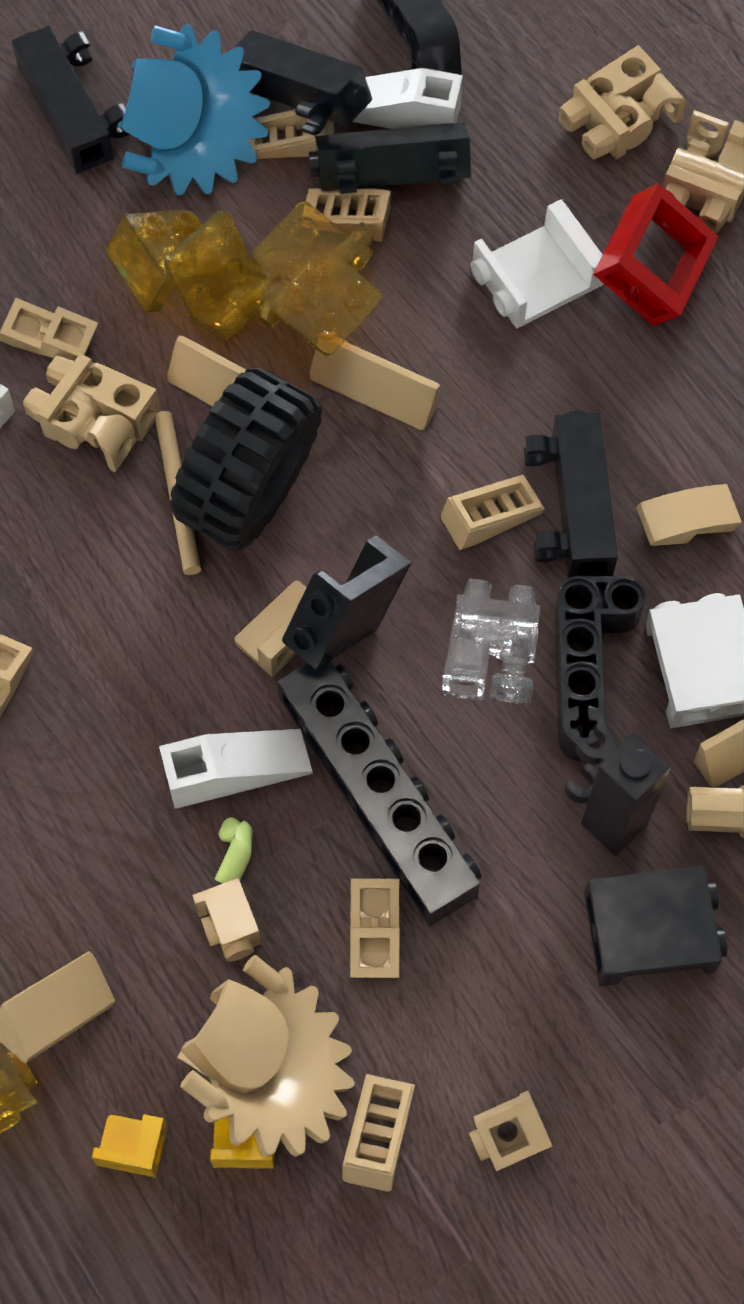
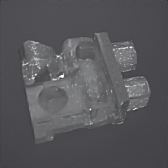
M470 578L467 581L463 595L457 596L441 695L483 701L489 655H496V659L503 660L501 674H494L491 677L488 699L530 705L533 681L530 678L524 677L526 663L534 664L541 606L535 603L534 588L532 586L516 584L510 586L508 601L490 599L491 583H488L486 580ZM456 681L471 682L475 684H472L470 686H463L458 684Z

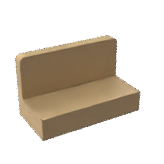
M297 580L290 584L235 636L236 646L271 677L275 676L296 655L294 651L282 642V638L307 588Z

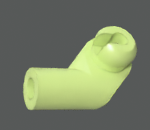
M229 817L220 828L219 838L224 842L230 843L215 877V880L222 884L236 878L241 880L251 858L253 829L245 820L239 822L236 818Z

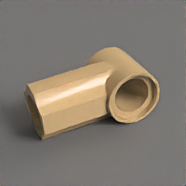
M744 785L740 786L739 789L690 787L686 806L688 831L737 832L744 838Z

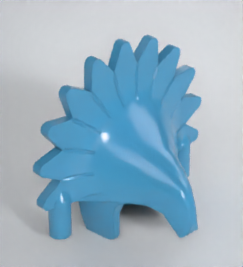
M186 24L182 26L180 32L154 25L150 42L175 49L172 60L147 58L136 59L132 63L131 69L134 73L123 120L119 122L118 128L151 145V158L126 151L123 157L122 168L146 174L149 186L157 185L169 174L173 192L178 196L185 193L191 179H193L201 192L208 195L213 191L215 173L228 183H236L238 175L234 160L249 164L257 161V155L247 140L266 137L268 130L252 116L267 109L270 106V102L266 98L249 92L259 82L262 75L258 70L239 71L244 56V49L240 46L221 55V39L218 31L210 32L198 44L191 25Z

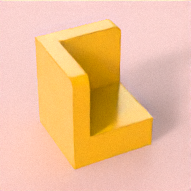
M143 1114L141 1121L109 1115L100 1148L94 1147L93 1161L97 1166L156 1178L168 1129L164 1118Z
M229 1117L214 1122V1146L211 1149L210 1157L213 1168H274V1154L266 1158L261 1155L254 1133L245 1142L235 1146L230 1142Z

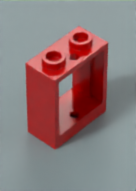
M658 183L632 196L593 275L651 325L657 326L681 316L719 236L707 227L701 218L695 216L681 204L670 191ZM651 220L685 249L668 286L633 256Z

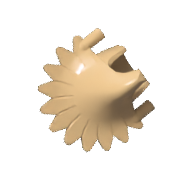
M254 955L248 960L243 971L266 988V992L262 996L256 991L229 979L212 992L210 999L216 1004L213 1013L198 1035L192 1040L185 1042L177 1056L178 1059L208 1077L211 1083L192 1070L184 1078L180 1087L206 1107L204 1119L208 1123L229 1117L230 1142L233 1145H240L254 1133L259 1151L263 1157L272 1156L276 1152L280 1140L290 1154L297 1157L305 1151V1134L320 1144L329 1140L330 1133L325 1117L341 1120L347 1115L345 1107L335 1092L351 1089L354 1086V1080L339 1068L336 1063L349 1056L352 1051L348 1044L329 1037L339 1022L338 1015L334 1012L315 1013L318 999V989L315 986H309L295 994L292 971L288 967L277 972L257 955Z

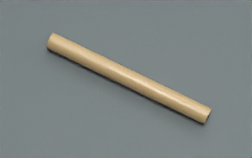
M161 411L155 414V422L171 501L170 495L172 487L176 483L175 477L182 465L172 413ZM173 514L183 573L186 575L197 574L201 571L194 530L176 520Z

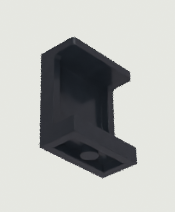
M377 535L367 540L345 584L337 583L322 570L312 575L284 633L282 642L317 670L379 628L412 562Z
M705 866L592 878L588 880L584 896L599 987L617 985L622 977L697 968H704L705 973H713L717 971L722 963V957H727L725 931L723 928H716L713 910L718 909L719 904L717 887L714 881L707 880Z

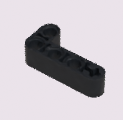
M377 0L409 48L411 70L425 68L462 75L457 27L441 0Z
M571 577L564 581L559 589L554 613L558 742L564 755L572 760L583 761L576 753L577 743L581 739L591 748H600L601 740L593 732L599 722L605 724L602 633H624L634 629L640 621L646 601L644 587L640 582L630 577ZM579 600L585 603L587 608L574 609L567 602ZM623 600L630 603L633 608L628 610L619 609L613 602ZM575 641L582 642L589 650L577 652L572 650L568 644ZM573 684H582L588 687L591 693L583 696L577 695L569 687ZM579 717H585L583 722L584 735L588 738H581L579 731L576 730Z

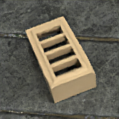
M295 110L254 118L269 131L270 141L263 143V138L247 140L256 153L257 159L309 157V151H316L314 135L303 131L302 136L296 135V130H302L301 127L308 119L296 115ZM327 120L322 132L316 136L335 134L334 122ZM279 131H285L286 139L280 140Z
M309 189L300 221V228L383 242L391 208V191L357 189V193L340 194L339 190L321 191V189ZM317 204L325 205L323 215H315ZM334 206L341 207L339 215H332ZM349 210H357L356 215H348ZM365 212L373 213V215L365 216Z
M523 474L448 497L441 513V519L457 547L462 550L477 545L543 514L545 508ZM513 493L522 507L516 508L509 494ZM494 501H498L504 511L503 513H500ZM479 508L482 509L486 518H482L481 514L478 511Z
M366 1074L343 1162V1181L386 1192L392 1191L415 1090L414 1084ZM372 1096L400 1102L399 1109L371 1103ZM367 1117L395 1123L394 1128L367 1122ZM365 1137L390 1143V1146L387 1149L362 1143V1139Z

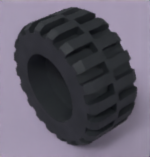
M264 368L246 369L245 373H240L235 378L234 383L229 384L223 391L221 398L214 403L209 411V415L204 423H201L196 432L195 439L184 455L185 459L182 466L178 469L175 477L176 483L172 487L170 495L172 498L170 508L176 520L228 550H243L244 547L252 544L254 538H257L263 532L266 524L270 523L277 509L286 499L291 486L297 480L300 470L310 454V448L315 442L318 434L317 429L322 420V408L317 399Z

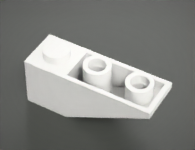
M419 68L366 77L373 100L353 122L390 129L457 123L461 107L463 75Z
M301 729L205 734L159 746L175 809L313 774Z

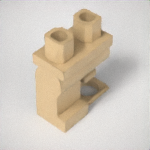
M638 45L594 73L587 80L583 79L574 85L573 98L560 107L559 122L568 132H573L583 125L590 130L582 135V145L585 152L593 160L608 153L617 160L626 154V150L637 147L648 138L653 129V122L659 119L661 110L674 124L679 123L684 117L686 99L666 79L658 65ZM640 65L645 69L644 74L640 71Z
M694 110L686 140L688 149H677L665 175L663 188L670 191L685 207L701 211L699 218L716 234L726 221L732 222L736 210L744 197V123L737 120L734 121L724 146L729 123ZM699 122L712 124L717 128L718 132L703 128ZM720 152H721V155H720V157H719V159H718V162L713 161V160H710V159H712V158L718 156V155L720 154Z
M81 353L75 361L55 356L46 372L48 382L56 386L53 392L48 394L38 388L31 389L23 400L26 414L40 423L45 437L53 441L57 440L71 449L79 448L84 441L89 442L95 448L100 446L105 455L108 468L112 472H116L137 440L140 442L143 440L155 422V414L162 411L157 389L109 367L92 363L91 358Z

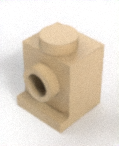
M239 878L192 895L198 916L209 915L202 918L201 923L210 947L220 944L226 961L232 962L243 959L254 952L253 947L261 944L259 930Z
M528 1090L512 1100L474 1116L477 1129L469 1132L480 1160L483 1161L491 1158L496 1171L552 1147L548 1133ZM506 1121L514 1123L516 1125L515 1134L510 1138L501 1137L497 1132L501 1123Z

